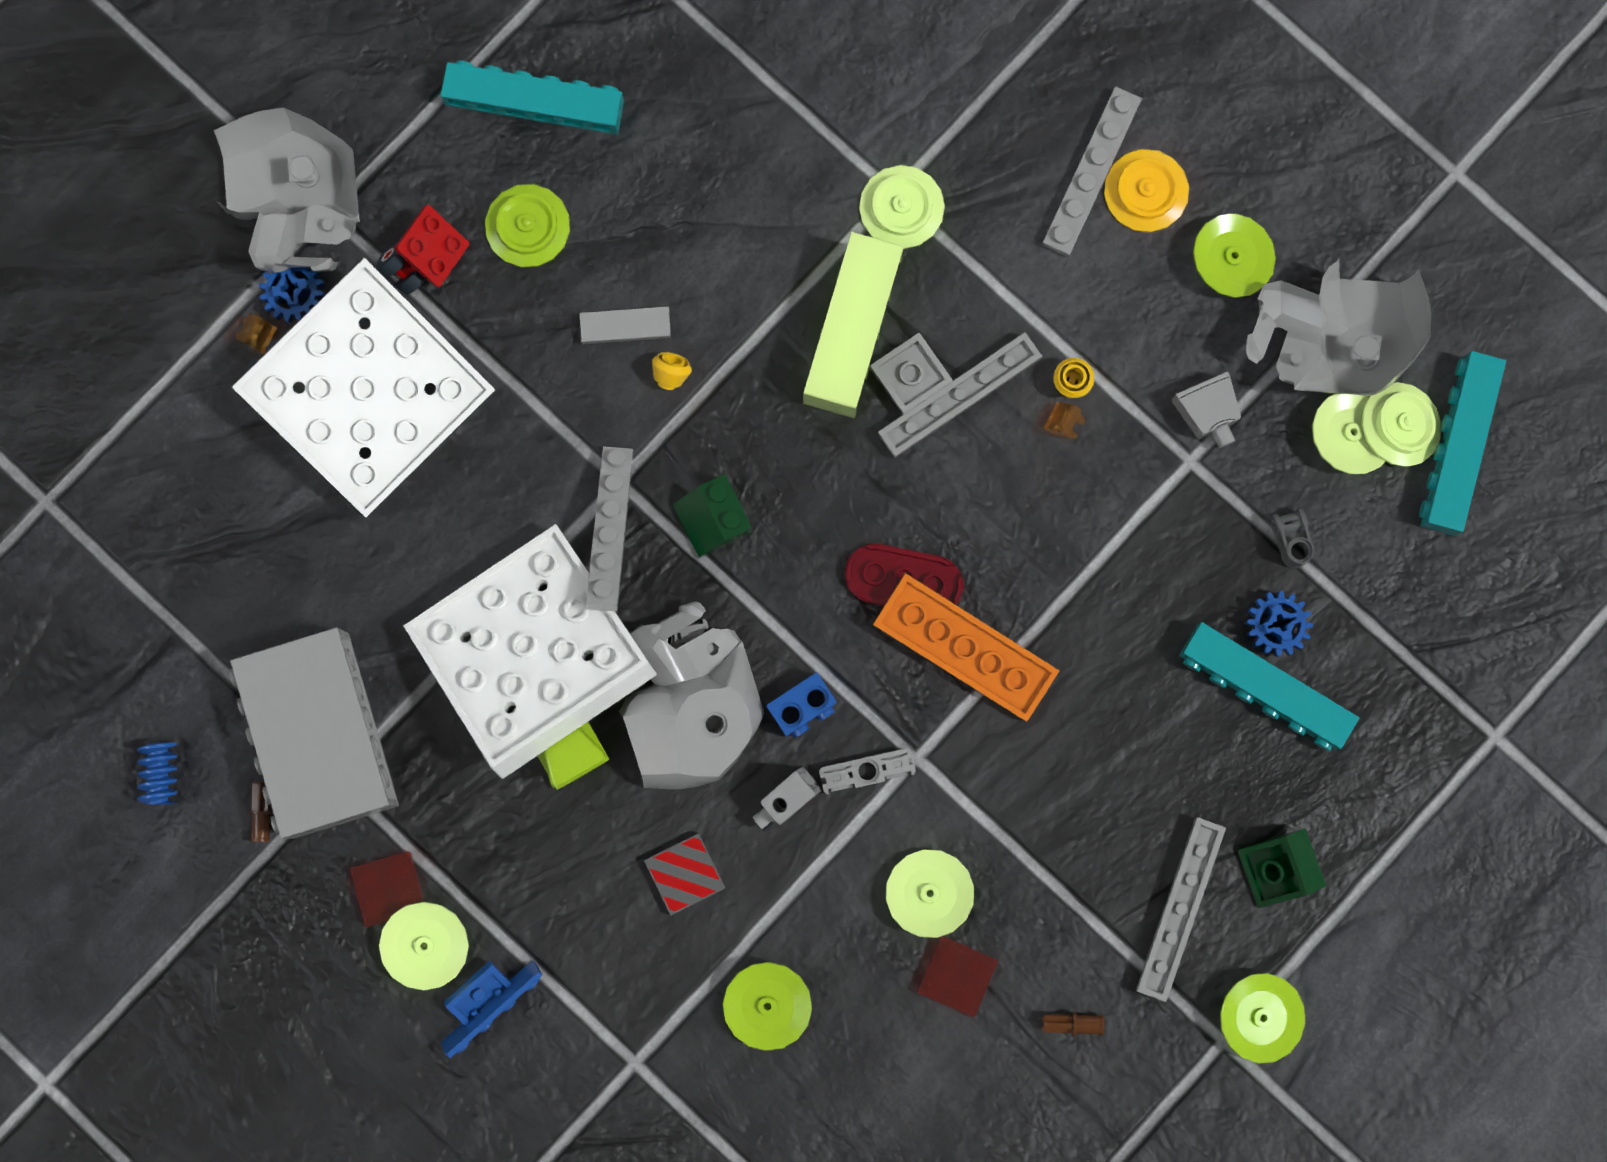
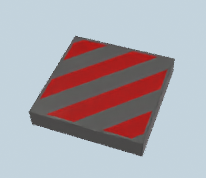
M699 833L644 860L670 915L726 888Z

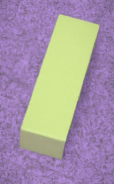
M851 232L803 393V404L855 418L856 408L864 380L867 378L875 342L879 338L886 305L890 301L898 264L902 260L903 246Z

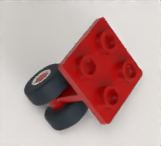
M425 205L400 241L391 245L377 261L376 268L385 277L396 274L400 278L396 283V287L406 294H410L418 289L425 279L434 287H440L468 248L469 242L430 205Z

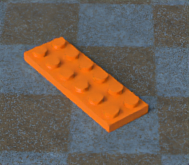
M906 573L873 623L874 626L1026 722L1059 673V670Z

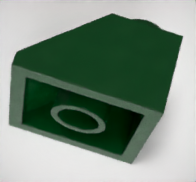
M726 474L697 487L673 504L699 558L753 532L752 526Z
M1306 828L1282 834L1237 850L1258 908L1307 896L1326 887Z

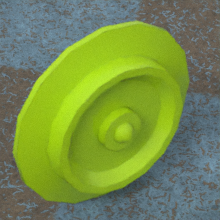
M535 184L516 185L502 192L490 205L485 219L486 237L493 252L506 263L521 268L538 267L553 260L565 247L570 233L569 214L562 200L551 190Z
M1238 214L1220 215L1209 221L1196 236L1193 250L1196 270L1204 283L1218 294L1233 298L1250 296L1262 289L1264 284H1267L1273 275L1276 260L1273 242L1262 226L1245 216Z
M772 962L752 964L737 973L727 987L723 1002L725 1021L734 1036L749 1047L765 1051L781 1049L798 1040L807 1028L812 1012L810 991L802 978L787 966Z
M1268 973L1252 974L1236 982L1226 994L1220 1011L1221 1031L1228 1046L1241 1058L1256 1063L1275 1062L1290 1054L1301 1040L1305 1026L1304 1005L1297 990L1285 979Z

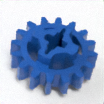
M294 267L272 274L264 272L263 276L267 279V283H261L259 287L266 293L259 297L262 302L267 303L264 308L269 313L274 311L273 317L279 321L284 316L285 321L291 324L293 317L300 321L303 315L307 314L318 303V299H322L326 295L323 291L319 290L326 285L322 279H318L321 274L313 270L311 271V267ZM295 273L305 275L308 278V280H306L305 278L298 279L295 276ZM291 282L297 288L294 290L293 298L288 294L291 292ZM277 302L288 303L290 309L280 307Z
M1283 591L1277 592L1276 598L1269 592L1265 594L1266 602L1258 598L1254 601L1258 608L1248 609L1247 612L1253 618L1245 621V625L1252 626V630L1247 633V637L1255 636L1257 640L1253 643V646L1257 647L1262 644L1264 646L1263 654L1266 655L1273 650L1274 657H1280L1282 650H1284L1285 654L1289 656L1293 654L1292 646L1300 650L1304 647L1300 640L1310 639L1311 636L1305 630L1313 627L1312 623L1306 622V618L1311 615V611H1302L1305 602L1302 601L1296 604L1294 602L1295 594L1289 595L1286 599L1284 598ZM1281 605L1288 607L1293 613L1284 611ZM1266 609L1267 617L1264 623L1260 625V617ZM1277 620H1290L1281 628H1268ZM1298 624L1297 633L1295 637L1291 639L1293 637L1291 631L1294 625ZM1267 634L1275 638L1276 643L1269 641L1264 635Z

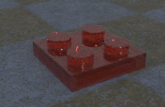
M411 851L350 868L365 927L388 922L392 914L406 905L425 902Z
M941 936L917 992L971 1017H975L998 960Z

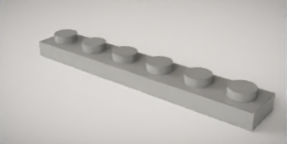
M1115 86L1042 246L1069 258L1142 98Z
M1025 332L880 430L878 435L893 457L896 458L1042 358V355Z
M603 447L586 610L616 612L618 610L633 462L632 448Z
M1195 817L1135 991L1164 1002L1167 1001L1226 827Z

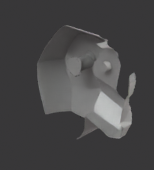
M286 108L258 111L214 130L223 155L227 208L220 202L217 203L227 214H231L237 219L245 221L257 219L248 251L255 267L272 273L282 272L294 267H311L316 272L335 270L338 262H334L331 258L294 257L292 253L298 243L338 245L342 241L350 239L354 234L356 224L360 222L353 149L341 138L311 119Z
M1338 259L1324 274L1319 295L1281 280L1264 284L1258 297L1259 317L1253 333L1247 337L1246 354L1251 361L1258 364L1265 355L1274 329L1281 327L1288 331L1276 365L1280 380L1293 384L1295 390L1362 396L1376 395L1389 388L1412 365L1431 337L1432 313L1420 270L1400 283L1340 279Z
M696 601L680 605L678 612L657 624H642L630 632V635L657 674L650 679L653 684L634 691L618 711L624 718L642 774L644 788L686 789L719 781L736 763L757 731L764 716V709L743 642L734 630L712 628L677 649L668 644V637L700 619L706 611L702 604Z

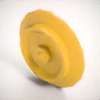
M1140 149L1125 154L1112 165L1105 179L1104 197L1110 213L1120 224L1134 231L1152 233L1168 228L1180 218L1188 203L1189 185L1184 170L1172 157L1157 150Z

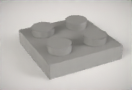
M920 333L870 365V369L902 415L953 381Z

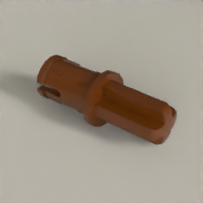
M256 781L252 784V811H248V814H251L250 842H270V814H273V811H270V804L266 803L262 788L266 786L265 781Z
M1072 1012L1071 1015L1044 1014L1042 1029L1046 1033H1071L1072 1037H1075L1076 1034L1103 1035L1104 1016L1077 1015L1076 1012Z

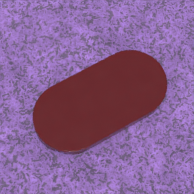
M871 543L857 549L846 563L845 581L847 587L857 599L865 603L884 607L905 573L955 605L959 603L963 595L964 580L956 565L945 557Z

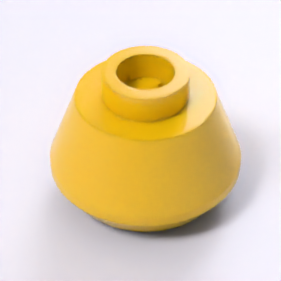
M662 352L652 359L654 380L658 382L659 387L666 390H674L675 387H680L692 372L689 361L678 354Z
M1080 358L1065 359L1058 364L1054 371V385L1066 397H1082L1093 387V369L1086 361Z

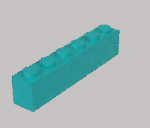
M457 61L456 64L447 62L441 91V98L445 106L618 135L624 98L622 92L613 86L602 85L601 88L591 87L588 83L579 80L567 83L561 82L559 78L549 75L537 78L531 77L532 75L525 71L508 73L502 72V69L495 66H485L484 69L474 67L473 64L466 61Z
M1475 351L1469 352L1458 360L1455 368V375L1458 376L1456 387L1453 386L1448 396V403L1451 404L1449 415L1446 414L1440 428V431L1444 432L1442 443L1437 444L1433 455V460L1437 461L1435 470L1430 472L1426 483V489H1430L1428 498L1422 502L1419 510V517L1422 518L1420 527L1453 536L1464 532L1507 360Z
M1202 622L1195 627L1179 654L1180 657L1185 659L1183 664L1196 672H1199L1201 669L1210 674L1209 680L1222 688L1228 685L1237 691L1235 695L1249 704L1253 701L1263 707L1261 711L1273 719L1278 720L1281 717L1289 722V729L1302 736L1305 733L1315 738L1314 743L1326 751L1342 749L1360 718Z

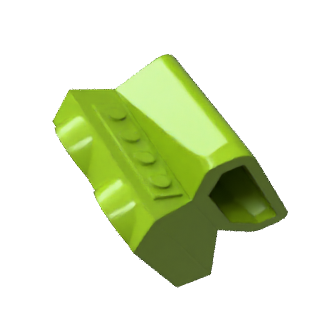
M586 722L537 755L548 774L551 786L556 788V790L570 784L610 760L589 722Z

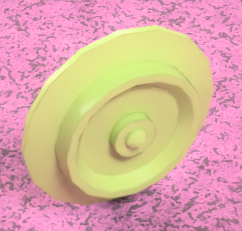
M899 165L885 168L870 178L862 191L859 210L862 223L872 238L900 245L906 249L921 245L935 234L942 223L945 205L941 189L930 175L915 167Z
M1399 382L1393 383L1386 390L1369 396L1363 408L1362 428L1366 442L1377 456L1389 464L1409 467L1421 464L1434 453L1440 441L1441 421L1436 406L1427 394L1415 386Z
M1334 394L1326 398L1319 406L1312 423L1313 441L1321 457L1334 469L1347 474H1367L1381 467L1385 460L1377 456L1366 442L1362 428L1363 408L1369 396Z
M921 850L907 855L894 867L887 881L886 901L892 917L904 930L918 937L938 938L954 932L966 921L973 907L974 885L968 870L957 858L940 850Z
M428 902L409 904L392 914L382 929L379 943L382 963L392 978L406 987L420 990L442 987L454 979L466 963L469 948L466 929L456 914L442 905Z

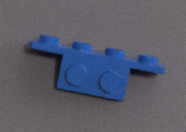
M533 960L511 980L489 961L444 1001L445 1007L461 1022L441 1042L443 1051L448 1058L464 1051L471 1039L479 1032L486 1031L500 1013L508 1011L520 995L537 985L542 973Z

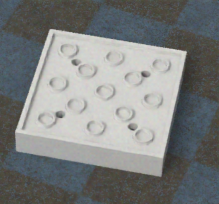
M365 258L232 386L248 404L365 517L495 391ZM366 317L370 320L368 329H361L358 323L361 318ZM302 382L305 385V390L302 393H295L293 391L294 383ZM428 383L435 385V392L431 395L426 394L424 391V387ZM368 447L371 450L368 458L360 457L359 451L361 448Z
M556 524L404 625L407 633L490 767L502 779L657 675L615 611L586 610L589 572ZM548 584L546 590L539 591L542 585ZM471 635V639L463 643L464 638ZM588 654H594L590 661H585V657ZM515 705V711L508 713L509 707Z

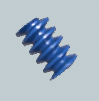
M147 743V745L137 749V752L146 755L145 758L137 761L138 765L146 767V770L137 773V777L146 780V782L137 785V789L146 792V794L137 797L138 802L146 805L177 804L168 800V797L177 794L176 790L168 788V785L177 782V778L168 776V773L177 770V766L169 764L168 761L177 758L178 754L170 752L169 748L177 746L178 743Z

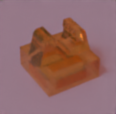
M250 313L249 316L243 318L242 321L245 323L241 331L236 332L235 336L238 341L264 354L265 348L269 345L277 327L261 317Z
M1057 402L1044 429L1051 434L1076 439L1078 434L1074 433L1072 429L1075 423L1084 424L1085 419L1080 414L1082 410L1074 404Z

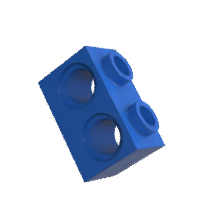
M816 672L767 704L766 707L784 735L788 737L792 734L794 738H797L810 729L807 724L815 718H818L821 722L835 713L832 707L837 705V701L818 672ZM812 691L821 692L825 697L824 704L820 707L809 705L807 701L809 693ZM793 707L798 710L800 717L796 723L787 724L783 721L782 713L786 708Z

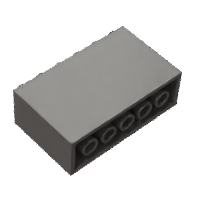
M334 628L230 660L232 669H229V676L233 686H238L241 697L237 699L238 708L241 715L246 716L249 727L246 728V736L249 744L255 746L258 756L254 758L255 767L259 775L263 774L266 784L262 788L266 803L272 805L274 816L271 817L272 827L276 834H280L281 839H295L399 806L348 632Z

